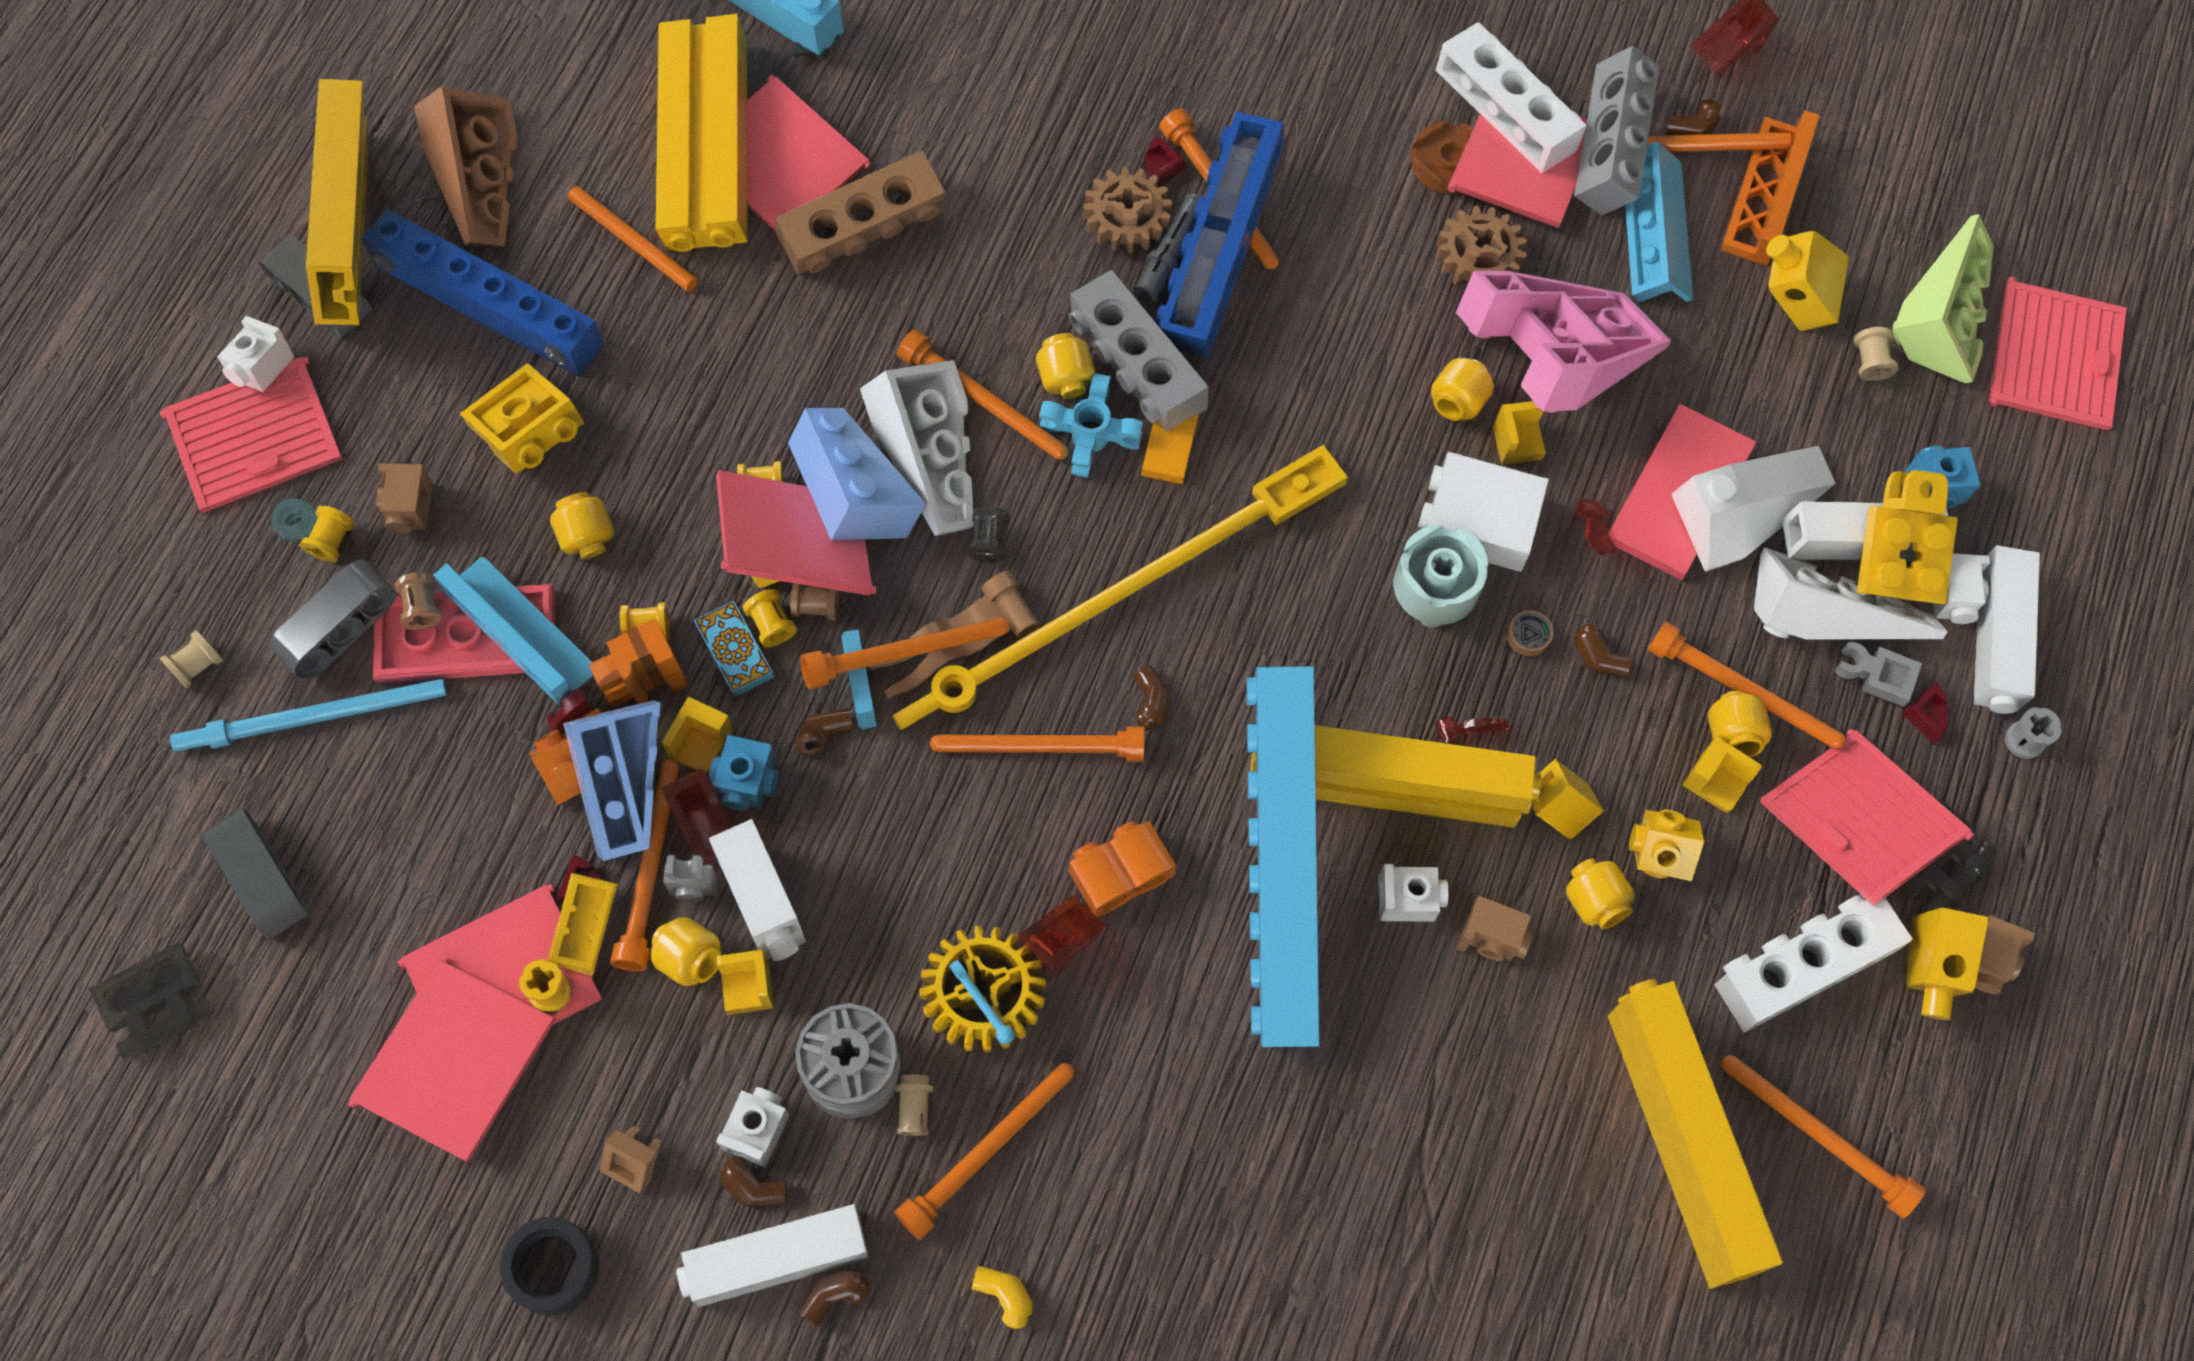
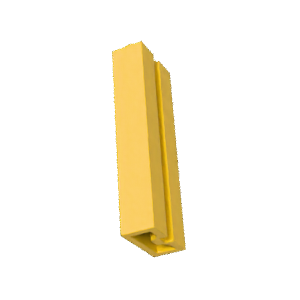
M738 14L706 17V24L692 25L690 19L659 23L656 231L667 251L687 252L693 248L711 246L725 248L733 244L748 243L745 101H747V37Z
M319 79L306 255V271L314 324L359 325L364 245L362 238L364 237L369 137L367 119L364 117L363 83L357 80Z
M1315 725L1316 800L1515 828L1522 814H1529L1532 800H1537L1539 797L1541 773L1534 772L1536 756ZM1252 752L1250 771H1256V752Z
M1650 979L1629 987L1630 994L1618 999L1619 1004L1608 1015V1019L1709 1289L1756 1276L1765 1272V1270L1783 1264L1674 981L1658 985L1656 979Z

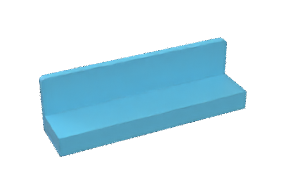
M1656 141L1647 145L1639 199L1625 205L1632 296L1642 302L1672 290L1684 301L1688 302L1693 300L1682 164L1680 160Z
M479 558L460 575L447 563L433 574L443 592L560 707L563 706L561 699L576 688L581 690L594 679L589 664L593 662L486 558Z

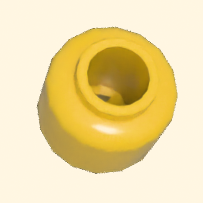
M1061 333L1047 338L1036 355V364L1043 387L1051 394L1061 395L1063 399H1074L1083 395L1086 392L1085 387L1092 382L1093 375L1096 373L1088 345L1084 340L1074 337L1071 333Z
M1467 358L1453 359L1444 367L1432 384L1431 395L1434 406L1439 414L1449 420L1464 421L1473 419L1492 396L1494 383L1486 366L1480 361Z
M580 492L567 496L555 503L556 510L551 514L550 524L562 552L570 555L579 554L581 560L591 559L606 552L604 544L613 538L615 530L605 504L601 499L590 497L588 492Z
M1741 691L1728 692L1721 696L1708 711V724L1712 739L1717 736L1750 758L1760 754L1772 737V727L1766 706L1755 695Z
M1591 858L1572 869L1571 875L1573 878L1566 887V896L1585 924L1589 926L1599 925L1604 930L1619 924L1633 912L1631 905L1635 899V891L1617 864L1611 861L1596 863Z
M680 917L661 925L656 930L652 938L651 960L656 969L683 986L696 985L708 981L718 970L716 957L721 956V945L716 934L689 917Z

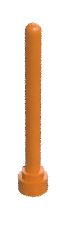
M1184 108L1176 109L1164 117L1159 125V129L1168 142L1181 146L1207 183V175L1212 161L1194 137L1196 133L1194 130L1195 123ZM1256 226L1249 245L1265 268L1269 270L1275 269L1279 264V258Z
M917 329L911 330L904 337L897 350V357L910 366L946 361L934 352L935 347L930 344V338ZM957 368L965 394L1055 459L1063 460L1068 456V448L1065 444Z
M997 618L837 656H831L830 653L822 654L820 650L809 652L800 656L801 670L807 688L809 690L827 686L829 680L836 679V674L1004 635L1009 630V623L1004 618Z
M1667 621L1663 623L1647 651L1661 659L1664 656L1671 660L1676 657L1733 691H1741L1759 697L1765 704L1766 710L1831 748L1839 749L1846 742L1844 734L1684 642L1686 637L1679 634L1681 629Z
M1127 726L1126 731H1118L1117 735L938 734L931 738L930 746L935 752L1117 753V758H1126V762H1144V726Z
M667 759L661 764L652 808L649 849L643 850L626 934L621 935L619 942L614 943L610 964L627 971H646L651 950L647 948L648 940L644 938L679 771V765L673 759Z
M1727 1055L1722 1059L1721 1067L1728 1075L1883 1192L1881 1197L1888 1201L1886 1207L1899 1217L1905 1219L1919 1204L1927 1189L1913 1178L1908 1177L1905 1179L1899 1174L1896 1177L1891 1175L1736 1056Z
M1068 1063L1060 1064L923 1198L920 1195L913 1201L908 1198L894 1211L895 1216L914 1237L921 1240L934 1228L932 1222L938 1217L936 1211L1074 1077L1075 1071L1073 1066Z

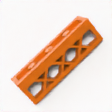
M1804 110L1796 126L1768 117L1764 118L1759 133L1790 132L1791 146L1790 149H1781L1776 152L1774 149L1753 150L1720 251L1765 266L1768 265L1771 257L1766 252L1767 245L1774 237L1783 233L1820 115ZM1771 164L1778 178L1764 183L1756 169ZM1760 195L1768 210L1754 215L1746 200ZM1750 227L1758 240L1756 247L1733 240L1735 233Z

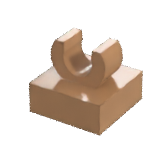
M631 1127L625 1134L616 1129L605 1142L600 1172L641 1194L651 1181L661 1140L655 1138L649 1146H646L637 1141L638 1127Z

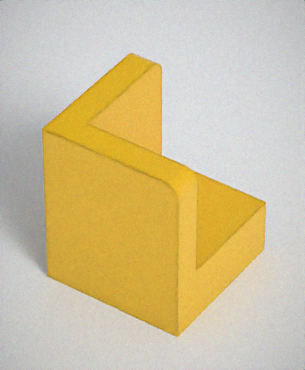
M1533 401L1501 406L1493 426L1501 465L1543 460L1546 451L1539 421L1544 411L1537 408Z
M688 697L665 735L662 745L668 758L706 775L709 774L714 757H719L722 752L727 735H731L734 730L727 714Z
M1716 736L1705 749L1682 785L1723 812L1729 813L1748 784L1758 774L1762 765Z
M1554 759L1540 772V794L1537 800H1532L1531 806L1538 817L1568 839L1574 838L1604 812L1590 785L1557 759Z
M763 949L716 957L717 968L722 976L724 1006L727 1015L774 1008L769 962Z

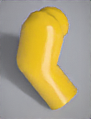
M977 1266L971 1290L998 1297L1004 1309L1002 1321L1006 1326L1013 1329L1025 1327L1029 1320L1028 1316L1033 1313V1302L1021 1280L1008 1273Z

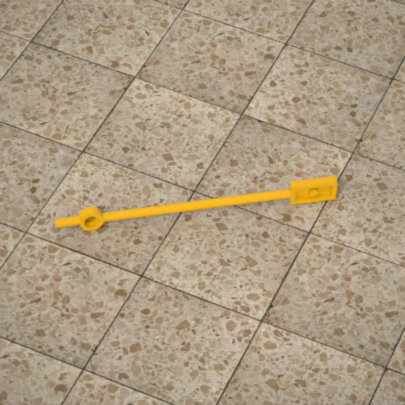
M1324 445L1318 447L1255 484L1252 494L1257 501L970 670L957 665H950L940 669L933 677L931 693L892 715L896 725L900 730H903L939 708L949 713L965 711L973 704L976 698L977 685L1263 516L1268 515L1277 526L1346 485L1348 476ZM953 687L962 690L961 695L958 697H950L946 692Z

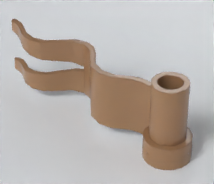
M1010 570L998 573L984 583L981 588L985 595L984 597L975 601L964 611L952 618L931 622L923 626L910 638L997 618L1007 620L1009 623L1008 632L1012 630L1017 638H1021L1034 631L1039 623L1018 592L1020 585ZM1001 636L930 652L910 675L886 689L884 693L888 699H891L899 694L908 692L927 681L945 664L956 659L970 657L988 647ZM912 657L869 666V669L873 670L879 667L895 665Z

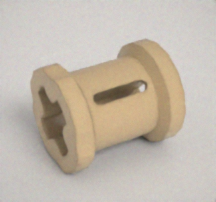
M1871 327L1858 332L1853 340L1855 347L1860 350L1862 366L1859 369V377L1865 381H1881L1894 376L1898 371V363L1892 359L1890 342L1893 340V334L1891 329Z
M197 630L190 634L191 640L170 656L164 654L159 658L186 689L192 685L191 679L212 663L218 665L223 661Z

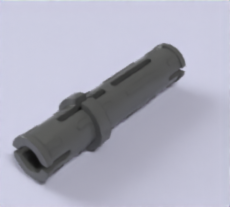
M1187 194L1184 197L1182 205L1169 225L1158 248L1149 253L1146 259L1147 267L1139 282L1133 288L1135 297L1141 302L1150 305L1155 304L1173 269L1179 268L1178 260L1181 257L1184 237L1187 232L1193 233L1197 222L1194 220V212L1200 196Z

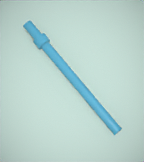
M438 679L234 722L221 719L207 722L205 728L171 734L170 742L174 752L207 745L215 749L232 745L233 740L444 697L447 696V687L444 679Z

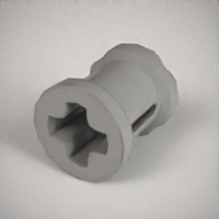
M2033 707L2023 714L2020 721L2009 726L2005 733L2006 746L2011 753L2019 758L2033 759L2039 756L2046 746L2058 740L2062 732L2060 728L2061 721L2050 709ZM2043 721H2047L2043 728L2039 726ZM2025 738L2027 742L2021 746L2019 742Z

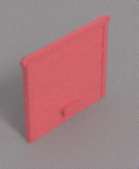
M770 75L767 79L768 82L745 101L747 206L775 230V217L845 186L864 168L869 170L872 167V163L776 76Z
M1480 114L1474 126L1475 130H1472L1451 178L1448 191L1455 192L1456 190L1559 228L1576 187L1585 131L1577 152L1544 173H1541ZM1580 117L1581 120L1586 124L1587 119Z
M2009 277L2005 284L1989 405L1995 407L2000 404L2109 431L2113 425L2127 308L2017 282L2016 278Z
M307 356L291 360L264 392L246 385L239 387L229 383L159 411L162 419H167L201 513L343 460L307 368V365L310 364Z
M718 471L716 480L724 560L721 562L722 570L729 573L868 596L876 593V586H873L871 582L865 539L831 541L807 486Z
M1850 729L1846 733V742L1843 747L1827 750L1761 797L1760 803L1869 903L1875 906L1963 839L1970 841L1974 834L1968 826L1857 730Z
M552 884L544 885L401 957L398 960V964L401 969L406 968L414 988L418 992L438 959L440 960L444 956L450 960L449 965L534 1007L521 991L519 979L523 974L525 966L532 961L539 959L548 960L561 913L552 896L555 889ZM560 969L571 984L572 994L570 1001L563 1009L551 1014L546 1013L555 1019L553 1025L603 1000L592 976ZM550 980L542 983V993L550 989L548 986Z
M442 956L430 971L349 1098L350 1101L347 1105L354 1109L359 1105L469 1163L555 1022V1019L449 965L450 960Z

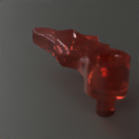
M1582 498L1576 505V513L1579 517L1588 518L1586 538L1589 540V547L1595 548L1597 554L1600 555L1617 553L1618 549L1609 536L1607 526L1603 525L1600 520V515H1604L1606 512L1605 507H1600L1599 503L1595 500Z
M1451 717L1442 718L1435 722L1438 738L1444 739L1446 744L1455 745L1453 737L1458 735L1509 729L1508 722L1500 720V717L1471 719L1455 725L1454 718Z

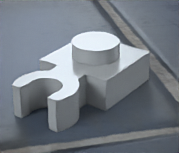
M1848 642L1843 647L1841 653L1852 657L1856 665H1850L1847 662L1841 661L1835 669V673L1845 679L1863 678L1865 682L1862 691L1902 707L1910 701L1922 663L1879 647L1873 656L1869 655L1864 646L1856 642Z
M668 855L664 870V884L669 894L676 896L677 900L685 902H699L704 899V896H716L718 878L712 865H702L703 858L698 855H693V860L691 861L678 860L674 855Z

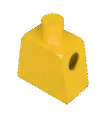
M1808 231L1789 237L1786 235L1774 237L1766 248L1767 254L1773 259L1768 286L1772 295L1800 331L1838 323L1849 256L1816 231Z
M1942 907L1912 917L1910 936L1913 940L1909 942L1906 985L1908 988L1924 991L1922 1016L1938 1020H1950L1953 997L1973 993L1989 917Z

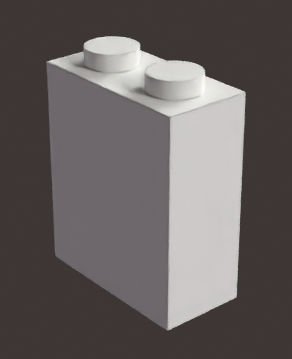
M1448 452L1443 467L1434 466L1428 490L1434 491L1435 496L1432 504L1424 503L1418 527L1443 525L1442 528L1456 530L1459 527L1467 530L1483 545L1488 556V563L1522 572L1531 551L1549 479Z
M748 820L710 837L709 841L758 950L763 949L767 960L772 958L774 961L783 960L795 954L799 950L798 946L806 941L795 912L753 820Z

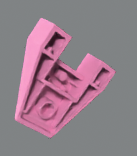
M1474 271L1456 311V314L1468 326V330L1473 335L1480 338L1510 336L1532 360L1521 387L1533 399V403L1537 408L1549 413L1578 410L1668 348L1671 342L1625 293L1511 271Z

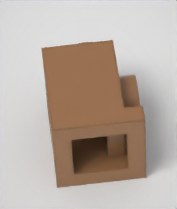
M379 463L378 473L384 481V487H379L377 491L376 504L378 512L382 513L385 518V529L398 534H406L411 532V530H426L433 483L423 465Z
M1478 895L1470 908L1456 949L1465 952L1468 946L1471 945L1478 948L1477 952L1480 955L1495 961H1503L1504 958L1511 961L1514 956L1524 959L1533 938V933L1526 931L1531 916Z
M1990 915L1988 916V925L1975 988L1989 994H2000L2003 984L2010 980L2014 981L2018 977L2024 963V956L2019 954L2022 948L2033 942L2035 933Z

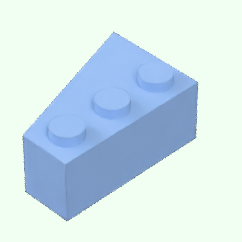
M805 408L788 444L831 541L908 538L926 505L923 499L844 408Z
M652 700L563 723L596 853L603 861L649 849L654 795V764L657 756L658 717H660L661 702Z

